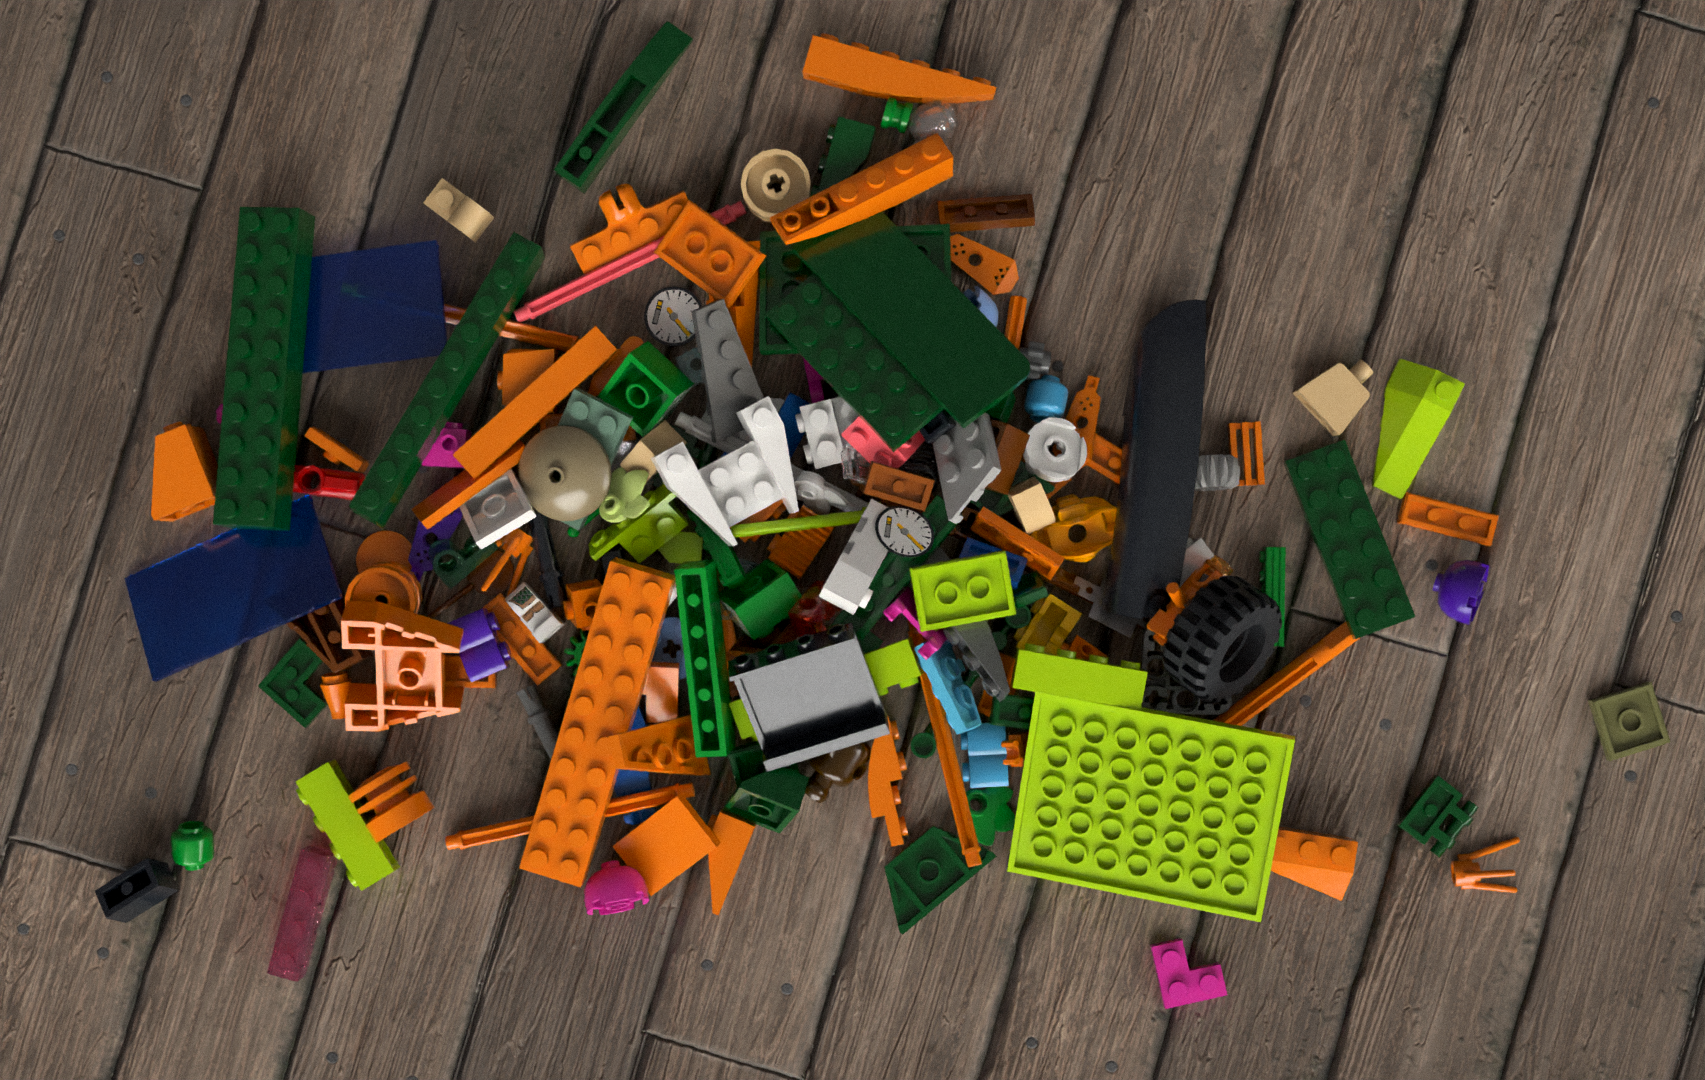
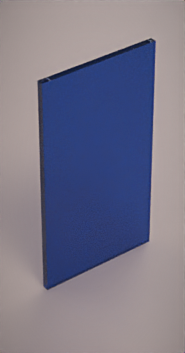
M432 240L312 257L303 374L439 356L448 340L438 241Z
M309 494L292 501L290 531L233 528L124 578L151 677L155 682L343 598L313 499Z

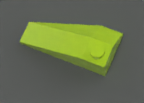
M1398 359L1384 391L1385 401L1383 416L1380 421L1381 432L1379 447L1376 452L1373 487L1402 500L1450 416L1465 383L1436 369L1404 359Z

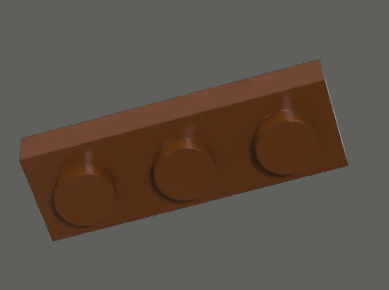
M1032 194L937 201L939 224H950V232L1035 226Z

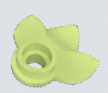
M622 467L612 472L609 492L599 507L600 516L607 522L618 523L626 518L633 519L641 515L650 506L649 501L641 496L649 473L645 470H632L626 473Z

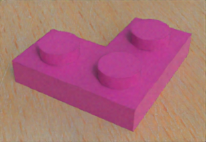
M1181 938L1150 945L1165 1009L1227 995L1219 962L1189 969Z

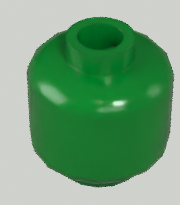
M187 821L179 824L178 829L171 834L173 861L178 865L184 866L186 870L202 869L204 864L211 861L214 857L213 831L208 826H204V823L201 821Z

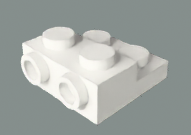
M841 397L800 407L801 413L796 414L795 417L799 432H806L809 444L804 445L803 448L808 464L814 463L815 469L863 457L841 436V433L859 416Z
M512 468L459 507L475 543L481 550L537 517L520 485L519 477Z

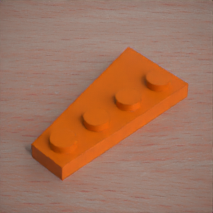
M691 714L608 736L615 769L692 776L711 775L707 757L696 758Z

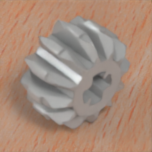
M1223 454L1199 456L1195 491L1225 490L1239 485L1240 466H1238V459L1232 455Z

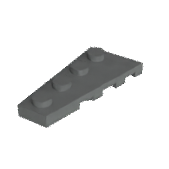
M718 299L691 312L697 350L701 355L703 368L701 370L702 382L705 383L708 400L706 407L707 413L711 418L712 431L710 432L712 442L714 443L744 430L736 412L764 398L724 299Z

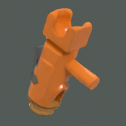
M1213 555L1210 560L1206 559L1202 563L1203 565L1196 569L1181 587L1176 582H1171L1167 585L1166 591L1172 599L1166 606L1167 611L1159 609L1146 626L1147 629L1155 633L1153 639L1162 646H1164V643H1167V633L1173 627L1177 614L1182 612L1185 608V603L1192 599L1201 587L1208 586V582L1214 579L1230 576L1233 573L1232 567L1222 558Z

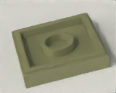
M1647 681L1588 700L1607 761H1613L1670 743L1652 682Z

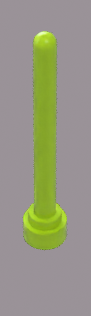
M867 506L862 507V510L738 524L733 525L730 530L734 538L857 524Z

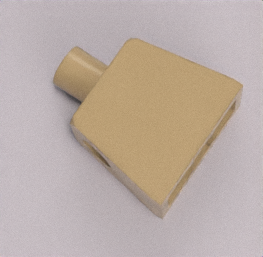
M1359 360L1349 370L1344 364L1339 362L1297 388L1293 394L1334 437L1340 435L1370 397L1371 394L1362 383L1373 374V370L1363 360Z

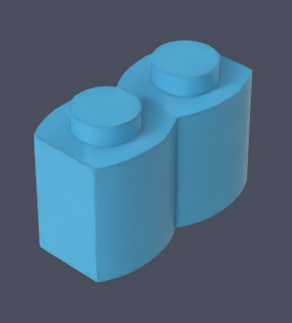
M982 723L980 726L960 734L961 750H967L968 762L962 763L963 782L969 781L970 788L1009 786L1008 765L1003 764V760L1007 757V751L1005 747L1001 746L1002 741H1006L1005 726Z

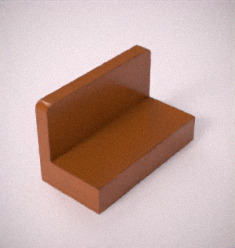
M871 461L865 483L861 482L860 490L867 495L925 511L935 480Z

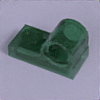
M473 536L467 539L462 549L451 540L441 539L430 546L428 556L435 573L451 590L499 547L495 541L481 550L475 543ZM443 555H453L451 560L446 563L438 562Z

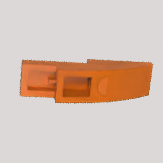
M887 714L890 734L873 739L868 764V793L872 818L885 816L891 847L904 844L902 836L908 835L905 817H898L895 805L901 804L898 786H891L890 781L902 779L901 771L907 770L903 751L896 752L894 740L900 739L896 720L889 721Z

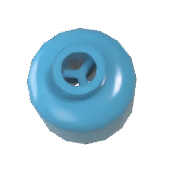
M1043 375L1041 379L1033 380L1028 385L1024 403L1025 411L1030 415V419L1040 423L1042 420L1051 417L1062 418L1065 414L1068 389L1060 383L1059 378L1052 375Z

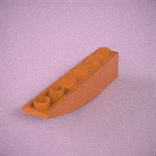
M824 33L820 37L812 36L802 71L803 78L863 96L886 100L889 97H893L899 102L940 104L993 100L997 88L991 86V81L984 78L973 77L972 80L960 77L961 73L953 69L943 68L942 71L930 68V64L915 59L912 60V63L899 60L900 56L893 52L882 51L881 54L869 51L870 48L864 44L852 42L850 46L840 43L839 38Z
M936 133L770 217V221L785 245L835 231L896 206L953 177V155L939 134Z

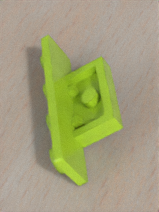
M664 482L655 491H649L643 495L649 501L650 506L641 515L633 519L626 518L618 523L614 522L606 530H600L594 534L588 544L590 557L594 561L620 543L641 563L688 525L684 515L670 502L677 496L665 486Z

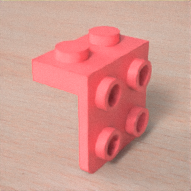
M859 416L841 433V436L870 464L871 461L894 468H899L925 440L921 432L918 431L893 452Z

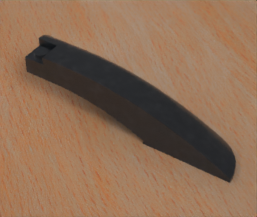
M1184 300L1166 306L1164 310L1146 323L1134 347L1122 414L1124 417L1123 447L1116 519L1101 609L1111 613L1143 619V617L1153 618L1159 609L1166 612V606L1172 600L1166 591L1167 585L1171 582H1176L1180 587L1193 507L1201 437L1206 351V300Z

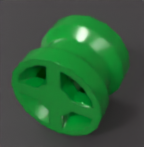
M889 97L880 127L885 129L893 127L899 133L905 134L913 103L906 102L902 104L897 102L895 98Z

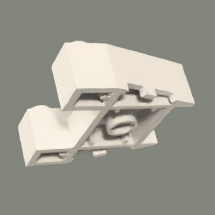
M769 396L736 412L750 442L704 467L697 469L683 442L651 458L665 486L685 503L694 514L702 519L728 546L738 544L729 527L781 499L789 513L799 511L784 424Z
M874 499L870 500L813 609L818 608L826 600L841 608V610L831 616H809L810 625L825 631L842 610L854 615L858 606L865 609L874 592L869 589V586L888 552L879 541L875 530L876 519L883 510L888 508L887 506Z

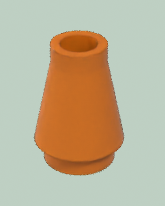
M347 671L323 674L321 676L322 683L319 685L330 709L332 719L345 718V701L352 679L348 678Z

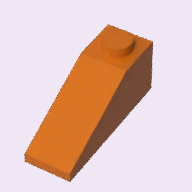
M722 809L718 816L711 815L707 825L721 842L708 853L712 913L716 915L720 913L756 826L754 823L725 813Z

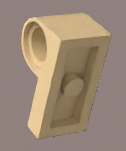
M443 178L423 202L475 243L494 219L488 211Z

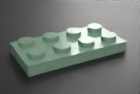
M575 388L558 426H575L593 435L604 447L612 465L633 416L580 388ZM555 470L553 477L556 481H560L561 474ZM588 516L574 521L561 522L579 531L583 529Z

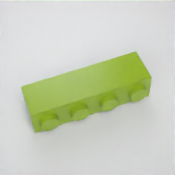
M1030 643L1025 644V649L1017 647L1011 680L1012 688L1141 710L1148 674L1147 671L1140 669L1141 663L1121 660V665L1109 664L1108 657L1089 654V660L1076 658L1077 652L1057 649V654L1044 652L1045 646Z
M335 759L323 764L296 781L299 787L296 789L300 800L303 804L310 805L315 814L313 816L315 825L322 833L326 832L331 840L329 844L330 849L338 860L342 859L348 868L346 875L354 887L359 886L360 890L363 891L400 868L384 839L376 843L365 825L371 820L367 812L363 814L357 813L356 810L363 806L361 801L358 800L351 803L348 796L354 790Z

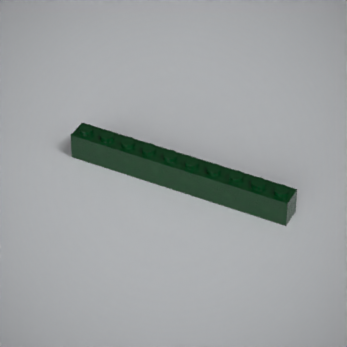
M513 232L350 502L349 507L355 514L384 528L543 263L545 256L541 246Z

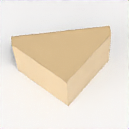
M664 420L636 444L621 462L620 466L627 473L632 470L647 471L649 473L646 481L647 484L658 473L651 458L678 443L683 442L686 445L687 442Z

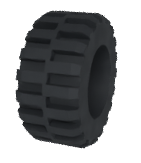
M1222 576L1219 579L1208 582V586L1201 587L1196 592V595L1185 603V608L1174 619L1175 623L1169 629L1166 636L1168 639L1167 643H1164L1163 646L1164 656L1162 659L1169 677L1199 699L1208 703H1217L1231 699V695H1237L1246 684L1249 685L1255 679L1254 676L1264 668L1267 658L1271 657L1274 651L1273 647L1280 637L1279 630L1282 628V615L1275 600L1239 576Z

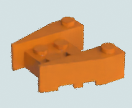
M347 601L341 619L342 649L375 650L376 684L350 683L345 701L346 731L379 732L388 730L391 725L405 722V725L417 723L420 718L432 715L441 717L460 712L464 687H445L444 653H459L463 638L462 628L382 602Z

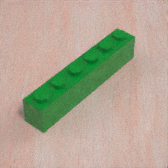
M715 560L685 561L674 569L695 755L696 758L727 756L736 746L733 715L729 705L731 697Z

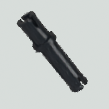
M537 513V517L528 521L541 572L539 580L543 582L548 607L553 609L562 607L563 602L568 600L562 578L565 575L564 571L560 570L548 517Z

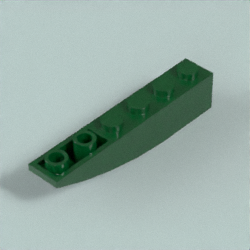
M666 21L614 85L554 169L559 177L583 194L586 193L690 46L693 38L669 21Z

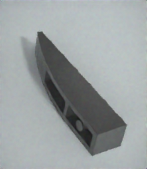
M939 546L925 564L950 559ZM910 581L907 586L913 593L912 583ZM987 621L944 628L943 632L947 640L953 646L957 645L964 654L962 657L967 667L971 671L976 670L983 679L982 685L985 691L991 697L995 696L999 702L1004 700L1010 692L1001 656Z

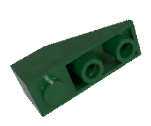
M838 117L837 125H830L826 142L830 143L831 146L828 156L824 154L821 156L817 173H821L822 178L819 186L813 185L810 197L857 174L868 161L875 136V126L843 117Z

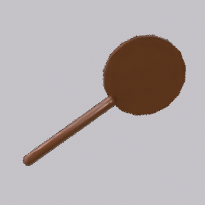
M486 549L477 552L470 559L467 567V579L470 584L426 617L434 619L472 589L487 596L498 595L504 592L510 586L514 575V566L510 558L486 591H482L481 586L503 555V552L495 550L477 568H474L472 566L473 562Z

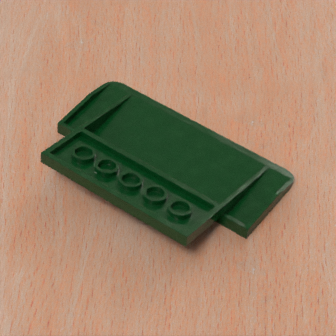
M883 212L835 231L799 241L791 246L793 252L813 274L765 314L766 318L893 452L943 409L964 429L1010 394L1029 376L1030 363L1028 359Z

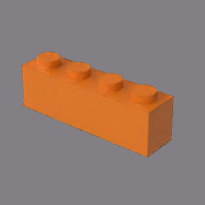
M1279 826L1271 871L1342 901L1353 876L1358 842L1349 837Z

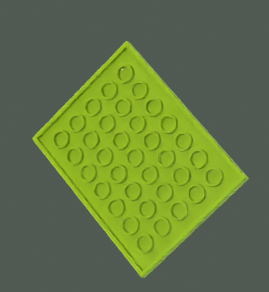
M1035 692L1007 872L1261 922L1295 736L1141 707L1140 710Z

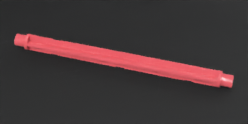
M739 201L730 206L727 204L725 207L710 214L724 225L735 222L736 218L747 212L742 202ZM664 236L529 302H525L524 306L513 311L516 319L520 323L530 318L533 320L537 316L659 258L654 251Z

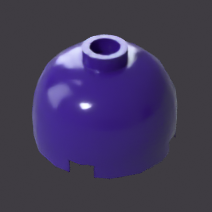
M1460 560L1449 565L1444 574H1437L1433 591L1438 592V605L1447 617L1467 625L1471 624L1484 593L1482 591L1484 585L1482 581L1487 582L1490 565L1474 560Z

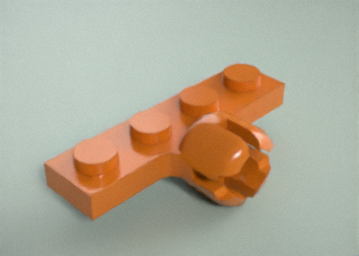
M629 184L616 186L622 201L620 205H617L610 189L604 192L599 197V205L607 219V226L570 244V248L583 274L665 236L689 201L684 190L648 207L641 205L633 187Z

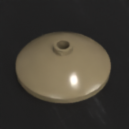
M559 425L542 430L527 443L522 452L519 462L520 485L527 495L530 504L546 517L559 521H574L586 517L601 506L610 489L612 473L608 455L601 443L593 435L581 428ZM555 470L561 474L560 481H556L553 477Z

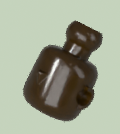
M862 742L810 758V765L815 771L809 776L805 794L814 801L823 803L828 799L829 790L833 784L839 787H846L854 779L859 780L865 774L868 767L866 763L871 754L868 744Z

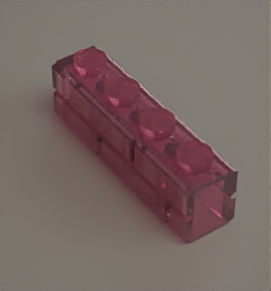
M310 845L301 849L267 970L268 974L297 982L306 976L318 933L316 929L319 928L335 872L333 868L336 867L338 861L332 851Z

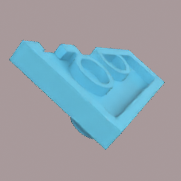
M946 640L942 647L927 660L918 652V649L926 642L916 646L914 650L918 656V663L926 672L932 684V691L935 697L940 700L946 712V719L958 735L980 726L982 723L972 691L963 683L961 672L965 671L961 659L956 660L952 648L953 645Z

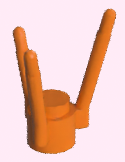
M517 528L495 541L473 562L472 566L477 568L503 544L501 548L505 552L481 586L482 591H486L511 555L518 558L521 553L507 596L517 588L527 558L534 549L529 546L533 541L531 536Z
M1515 837L1468 854H1458V861H1451V876L1454 886H1461V889L1516 893L1517 888L1513 886L1476 882L1481 881V878L1514 876L1516 874L1515 870L1481 871L1479 863L1472 862V860L1520 842V838Z

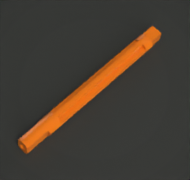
M1345 621L1231 706L1227 712L1219 715L1212 721L1239 726L1244 725L1358 639L1353 640Z

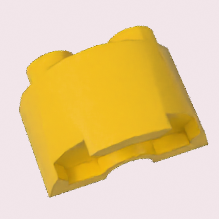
M1048 594L1049 596L1034 602L1030 609V612L1034 615L1029 623L1023 628H1018L1013 635V639L1018 641L1016 648L1025 649V644L1030 643L1045 646L1044 652L1057 654V649H1060L1082 613L1054 595Z

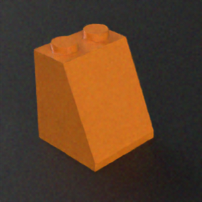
M176 422L164 427L165 433L155 436L151 516L156 521L173 522L215 505L218 464L203 428L195 427L191 424L183 425L182 422Z

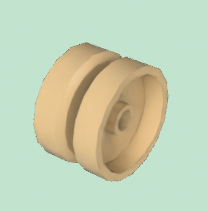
M781 149L762 151L751 158L743 170L741 188L745 205L751 214L763 223L772 224L770 217L809 198L812 188L809 171L803 161L790 151ZM774 184H780L782 191L775 193L774 188L771 189Z

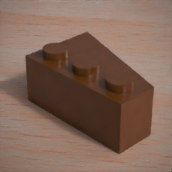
M331 571L320 572L264 601L286 621L285 624L291 630H295L307 642L306 645L334 673L347 670L373 656L371 650L342 649L341 619L345 609V598Z

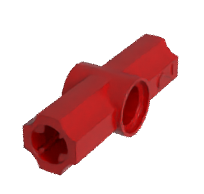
M295 465L293 492L316 497L352 500L364 481L365 474L319 468L313 465ZM319 474L320 484L312 489L311 479L314 475Z

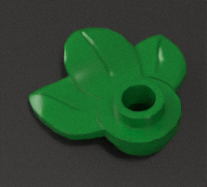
M1007 786L986 787L984 790L970 789L966 792L977 840L985 846L993 845L995 832H1007L1014 829L1015 815L1006 805L1013 795V790ZM971 800L979 802L980 808L978 811L970 807Z

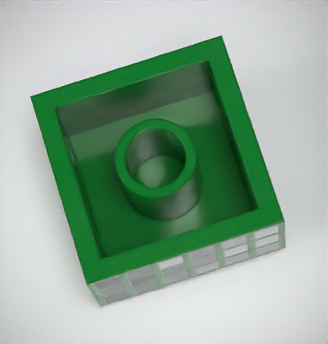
M647 341L627 355L598 397L633 416L630 426L642 437H645L664 420L667 421L693 387L694 383Z
M766 559L746 573L749 579L748 582L734 590L727 587L719 592L720 602L734 624L753 640L769 635L776 624L783 619L787 620L794 617L800 611V607L806 604L788 573L769 559Z

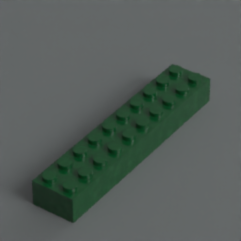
M240 207L213 516L214 525L238 529L290 531L315 216L301 208Z

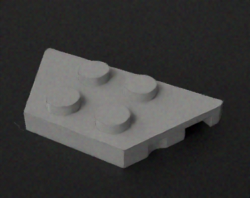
M987 413L982 414L964 429L952 417L956 426L933 443L948 521L955 524L961 522L964 518L961 512L971 500L976 502L984 493L985 487L1001 471L990 416Z

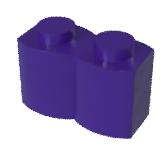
M482 608L447 623L463 629L459 654L471 682L510 667L508 660L512 659V654L505 641L501 643L496 631L500 630V625L494 612L488 613L486 608Z

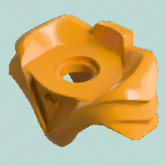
M1070 494L1060 497L1055 501L1056 506L1051 507L1056 522L1029 535L1064 557V560L1087 562L1094 558L1101 549L1112 544L1117 507L1096 496L1079 499L1076 495ZM1074 525H1082L1086 530L1085 538L1080 542L1071 541L1068 537L1069 529Z

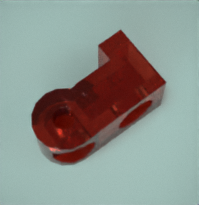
M815 581L788 611L797 637L825 631V625L835 612L841 610L836 605L819 597L826 581Z

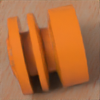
M407 761L384 768L361 782L360 786L348 796L351 803L366 797L368 803L356 810L358 814H363L370 810L375 812L376 816L365 826L376 843L435 808L425 790L409 794L407 788L417 780L415 775L403 782L401 781L399 776L411 768Z

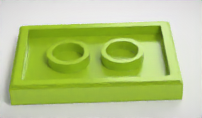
M1005 550L909 567L921 632L1016 615Z

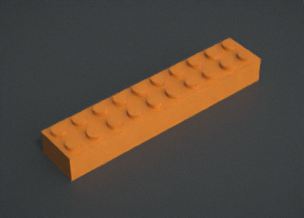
M617 557L610 561L519 869L580 888L587 879L619 769H615L608 736L632 729L676 582L675 575Z

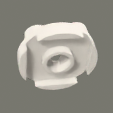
M1051 417L1035 424L1027 433L1030 437L1023 453L1027 471L1050 482L1069 480L1080 470L1086 461L1087 445L1084 437L1080 438L1079 433L1075 431L1076 427L1071 422L1062 418ZM1055 443L1057 444V449L1062 451V454H1058L1055 457L1048 451V447Z

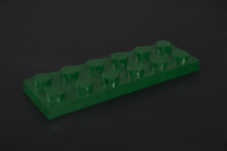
M1342 440L1285 461L1284 466L1353 640L1415 618L1416 616L1346 441Z

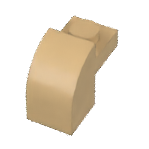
M1035 476L1010 488L1008 497L1014 508L1011 511L1026 534L1029 535L1056 522L1044 489Z

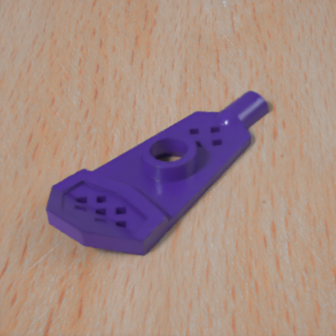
M459 507L453 511L452 515L450 513L430 529H426L419 520L408 559L412 566L411 571L419 582L425 571L433 569L462 520L463 514ZM428 533H434L437 536L436 544L431 545L427 542L426 536Z

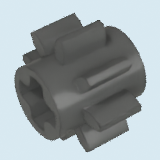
M1030 341L1028 348H1019V351L1030 363L1028 380H1037L1040 374L1048 375L1051 352L1044 351L1045 343Z

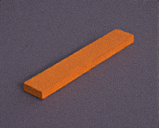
M596 326L593 327L452 455L476 479L618 350Z

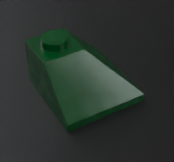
M781 767L766 771L741 782L723 805L722 811L774 832L781 833L800 811L809 777L800 774L798 770L791 767Z

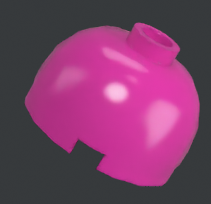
M609 861L601 864V870L591 875L584 889V902L588 915H593V909H599L600 915L624 912L634 909V902L642 899L643 905L650 901L648 889L641 874L631 866H620L619 861Z

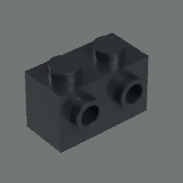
M146 858L126 872L111 879L108 883L95 890V893L106 919L127 923L173 895L179 889L168 863Z

